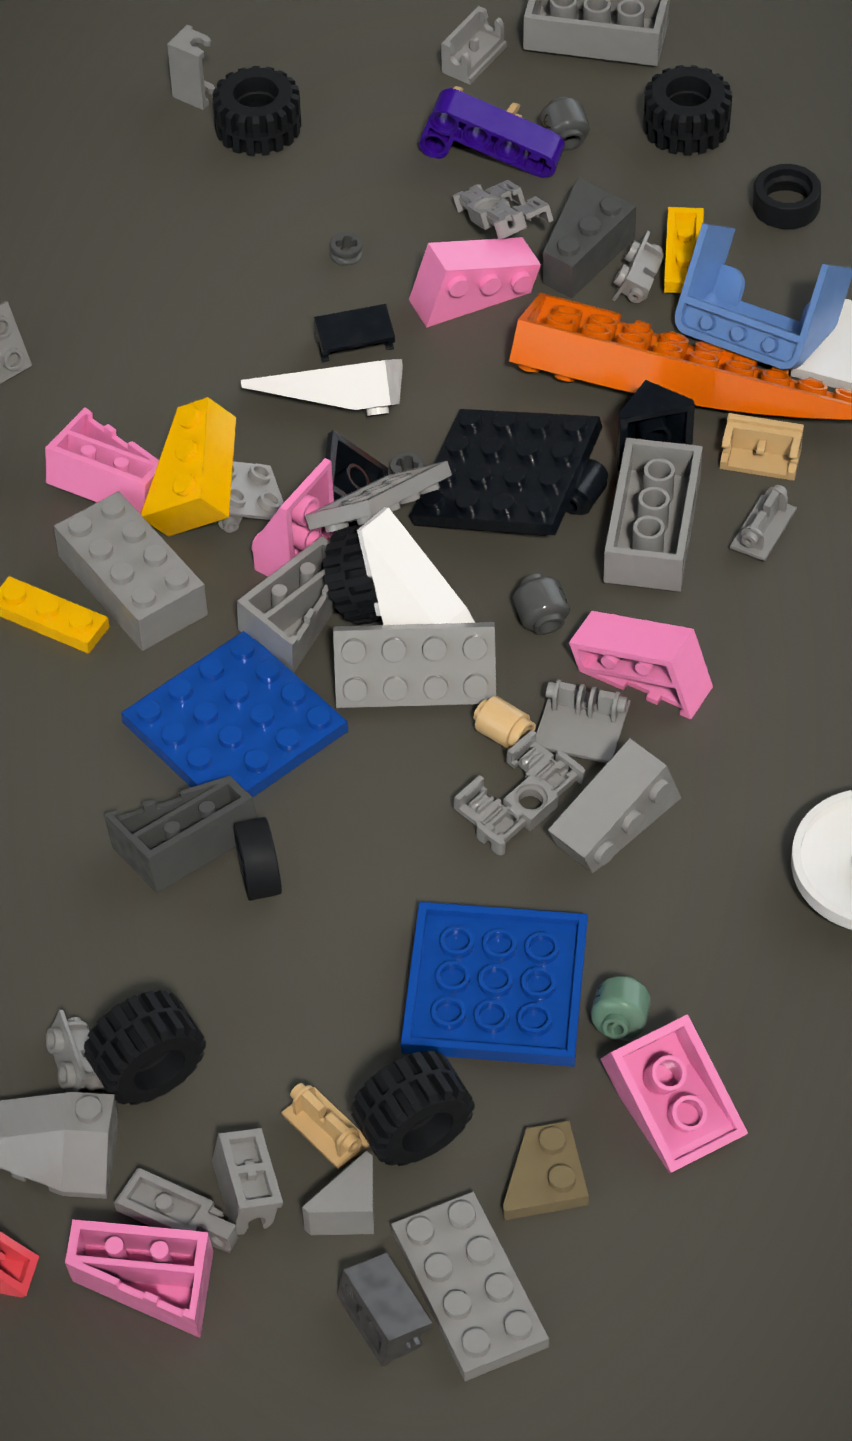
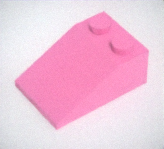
M323 459L281 505L265 528L255 536L251 546L254 570L269 577L321 536L330 542L331 536L336 531L327 533L325 527L309 530L305 518L306 514L334 501L332 463L330 460Z
M688 1014L601 1058L621 1101L669 1173L748 1134Z

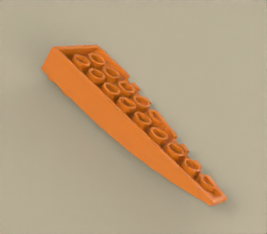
M539 293L517 321L509 362L519 364L518 367L527 372L543 370L554 373V377L562 381L573 382L578 379L630 393H635L642 383L648 380L693 399L695 406L772 416L852 420V391L836 388L833 393L827 391L828 386L823 381L811 377L797 381L791 379L787 369H779L774 366L772 369L766 370L756 367L757 360L703 341L697 342L693 346L688 344L689 339L684 337L685 335L673 331L657 334L651 329L652 324L640 320L628 324L621 322L622 314L611 310Z

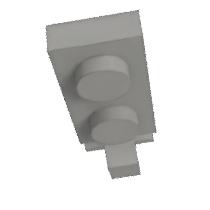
M141 1168L136 1169L114 1202L117 1212L150 1227L208 1232L212 1247L228 1253L231 1252L239 1239L236 1231L237 1226L223 1219V1212L215 1207L214 1201Z

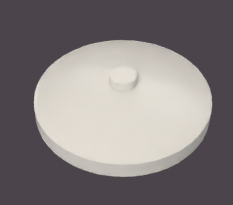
M852 790L838 793L823 800L806 814L796 830L791 854L792 874L803 898L820 915L852 930Z

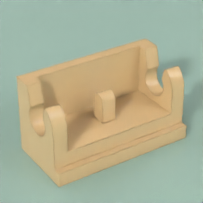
M729 413L722 441L723 451L720 459V469L795 481L802 449L804 425Z

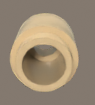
M498 696L481 701L473 716L476 721V731L508 750L531 730L535 731L536 724L530 720L529 714Z

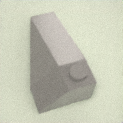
M65 1092L1 1100L0 1169L10 1172L13 1178L23 1182L29 1179L48 1186L50 1192L61 1196L107 1199L119 1127L115 1095Z

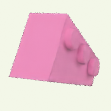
M523 237L428 243L409 301L427 328L531 293L541 264Z
M86 407L45 447L47 484L94 502H99L120 491L141 514L159 460L135 442L126 443L116 436V429L111 425L103 426L93 419V412Z
M591 611L569 642L579 672L623 691L628 685L647 693L646 700L658 705L660 700L675 705L681 708L680 715L688 719L693 718L713 688L695 631L692 628Z
M72 1219L65 1264L73 1282L196 1337H201L214 1252L208 1232Z

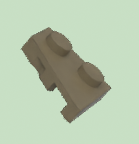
M570 1121L526 1128L503 1203L504 1221L588 1206L589 1195Z

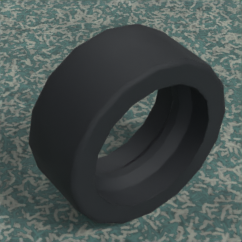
M795 164L771 166L762 171L754 182L753 210L757 217L769 226L779 229L800 228L815 220L820 211L821 182L816 174L806 167ZM780 190H791L802 194L806 198L795 203H783L772 199L768 195Z
M262 817L234 823L235 843L248 900L252 901L280 895L282 893L279 866L267 818Z

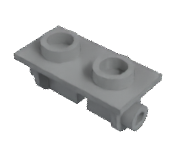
M647 230L640 242L633 240L627 249L623 259L628 261L627 266L623 264L620 267L613 281L618 286L612 298L613 301H616L621 293L628 296L629 300L633 303H640L648 297L654 277L664 259L662 248L659 245L647 242L650 231Z
M775 485L768 488L765 495H761L731 543L730 549L766 561L797 510V507L787 504L788 497L785 487Z
M59 1010L52 1027L47 1030L46 1046L48 1052L54 1056L58 1068L60 1087L65 1089L66 1092L104 1093L105 1088L86 1057H83L86 1052L84 1044L89 1039L87 1036L90 1032L88 1024L82 1021L80 1017H72L67 1020L64 1011Z

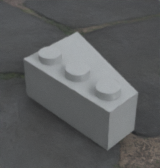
M323 536L237 600L238 630L240 632L245 631L262 644L293 673H295L336 609L334 600H331L328 594L329 589L327 584H325V568L323 567V559L326 558L325 549L327 544L331 542Z
M629 738L548 831L556 846L593 874L601 866L606 865L615 854L678 802L681 796L667 765Z

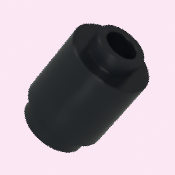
M593 459L588 460L566 510L568 513L577 515L589 513L607 487L608 472L600 462Z

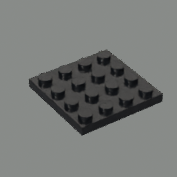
M460 409L435 463L448 461L452 475L438 482L439 489L421 494V498L417 499L410 514L414 526L556 535L603 428L600 417Z

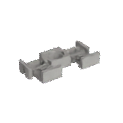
M509 180L492 186L483 191L481 184H476L469 187L468 191H460L453 195L458 213L467 209L470 220L484 230L494 226L498 239L506 238L527 227L525 219L531 221L532 217H540L547 222L554 221L548 203L536 196L528 199L525 203L521 187ZM507 200L514 201L519 206L515 205L511 208ZM508 221L513 225L512 227L508 226Z
M534 730L528 732L507 751L506 763L514 769L518 766L526 772V779L503 799V805L499 798L494 801L493 796L489 797L486 795L487 789L484 787V778L480 775L454 797V809L477 826L476 838L483 844L487 841L491 842V850L497 855L505 854L506 843L525 827L531 831L558 807L559 796L574 782L577 781L581 785L584 782V767L562 751L556 752L554 760V755L536 742L537 733ZM532 796L539 799L542 805L537 809L531 810L522 807L519 801L524 797Z

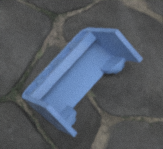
M702 223L675 311V324L678 330L690 337L779 369L793 370L799 368L836 328L852 279V268L822 264L811 301L805 306L801 319L798 321L741 301L745 289L744 276L737 268L725 264L736 229Z

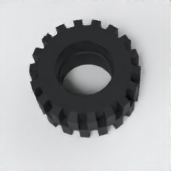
M679 65L675 69L667 68L662 70V74H655L652 77V81L647 83L644 96L643 123L644 132L648 134V139L652 143H657L658 148L662 150L669 149L670 153L674 154L678 152L684 153V155H692L695 152L702 154L706 153L708 148L712 150L717 148L719 142L726 140L727 133L730 131L732 91H730L729 83L723 81V76L719 73L713 74L711 69L706 67L701 69L696 65H691V67Z
M252 66L249 69L245 67L240 68L236 73L230 72L225 75L226 79L219 80L217 88L213 90L215 131L218 139L223 140L224 146L227 148L233 147L234 152H246L247 155L251 156L260 153L262 155H269L271 151L279 152L283 150L284 145L290 146L294 142V138L299 136L301 128L299 88L295 85V80L292 77H287V73L282 70L274 71V68L268 66L266 68Z
M362 525L346 527L338 530V533H334L330 538L331 543L327 544L325 549L326 558L323 559V567L325 568L324 580L329 589L330 599L334 600L335 608L339 613L344 614L346 620L349 622L354 621L358 625L382 621L381 616H376L374 603L378 602L373 579L367 576L357 530Z
M159 990L155 993L147 991L138 996L134 995L111 1008L107 1014L97 1021L98 1024L90 1030L87 1035L89 1039L84 1044L86 1051L84 1055L108 1094H114L115 1100L123 1105L127 1103L138 1105L144 1101L149 1102L169 1093L198 1067L197 1064L205 1054L203 1050L206 1048L203 1034L175 994H168L164 990Z
M426 1051L401 1057L370 1077L364 1083V1087L357 1092L356 1100L351 1106L353 1112L351 1115L380 1162H385L386 1165L390 1166L396 1164L402 1166L423 1160L451 1143L471 1120L475 1103L448 1059L441 1053L436 1054L434 1051Z

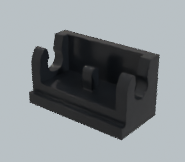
M386 304L314 317V338L322 363L330 361L328 355L333 351L384 342L386 350L394 349L395 334Z

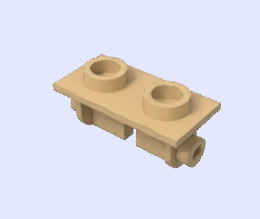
M300 1083L292 1089L290 1096L293 1098V1102L281 1112V1115L338 1170L342 1169L370 1147L362 1132L315 1087L311 1085L305 1086L303 1083Z

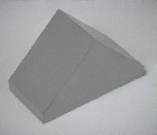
M367 1150L302 1207L304 1230L310 1235L374 1234L373 1155Z

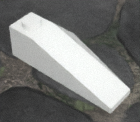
M402 359L381 360L241 380L242 388L352 410L366 409L367 416L389 413L388 405L400 403L403 364Z
M384 507L357 530L367 576L373 579L378 602L374 603L376 616H381L383 625L475 623L467 607L389 507Z

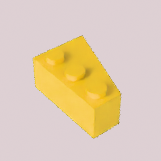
M209 397L177 408L141 511V516L151 526L168 537L229 518L236 417Z

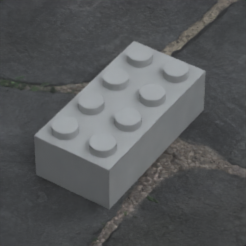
M529 0L524 14L523 49L658 66L669 23L670 0Z
M626 438L604 551V583L681 592L701 478L703 446Z
M120 491L54 525L59 558L142 651L208 615L205 584Z

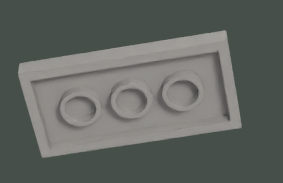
M448 461L386 475L305 515L309 530L325 527L327 533L348 527V522L356 520L358 525H363L384 507H389L392 512L401 508V504L415 501L421 498V494L439 489L438 482L452 475Z
M495 622L333 626L336 708L480 704L484 699L489 700L491 697L496 696Z
M474 1191L391 1224L392 1235L464 1381L549 1348V1337Z

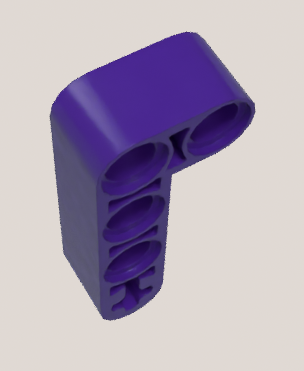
M453 88L444 89L438 95L419 140L420 150L431 158L441 159L446 157L453 141H457L541 178L550 177L555 173L565 147L564 140L557 133Z

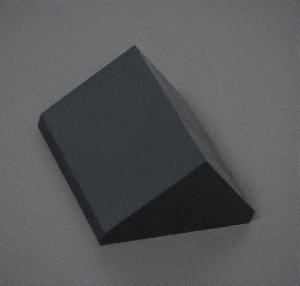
M645 380L619 412L618 470L620 471L626 438L693 445L695 413L693 399Z
M334 430L328 433L325 458L332 463L334 501L388 475V467ZM357 520L348 522V527L358 525Z

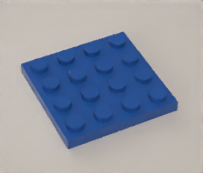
M245 631L121 712L122 723L190 787L231 776L252 797L348 732V721L268 649Z
M419 902L401 1038V1053L412 1054L434 1051L436 1054L441 1053L445 1057L575 1067L588 914Z

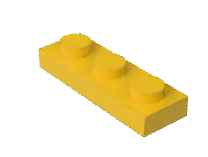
M668 207L664 293L682 292L703 223L704 208Z
M9 576L0 587V617L89 654L110 627L107 616Z

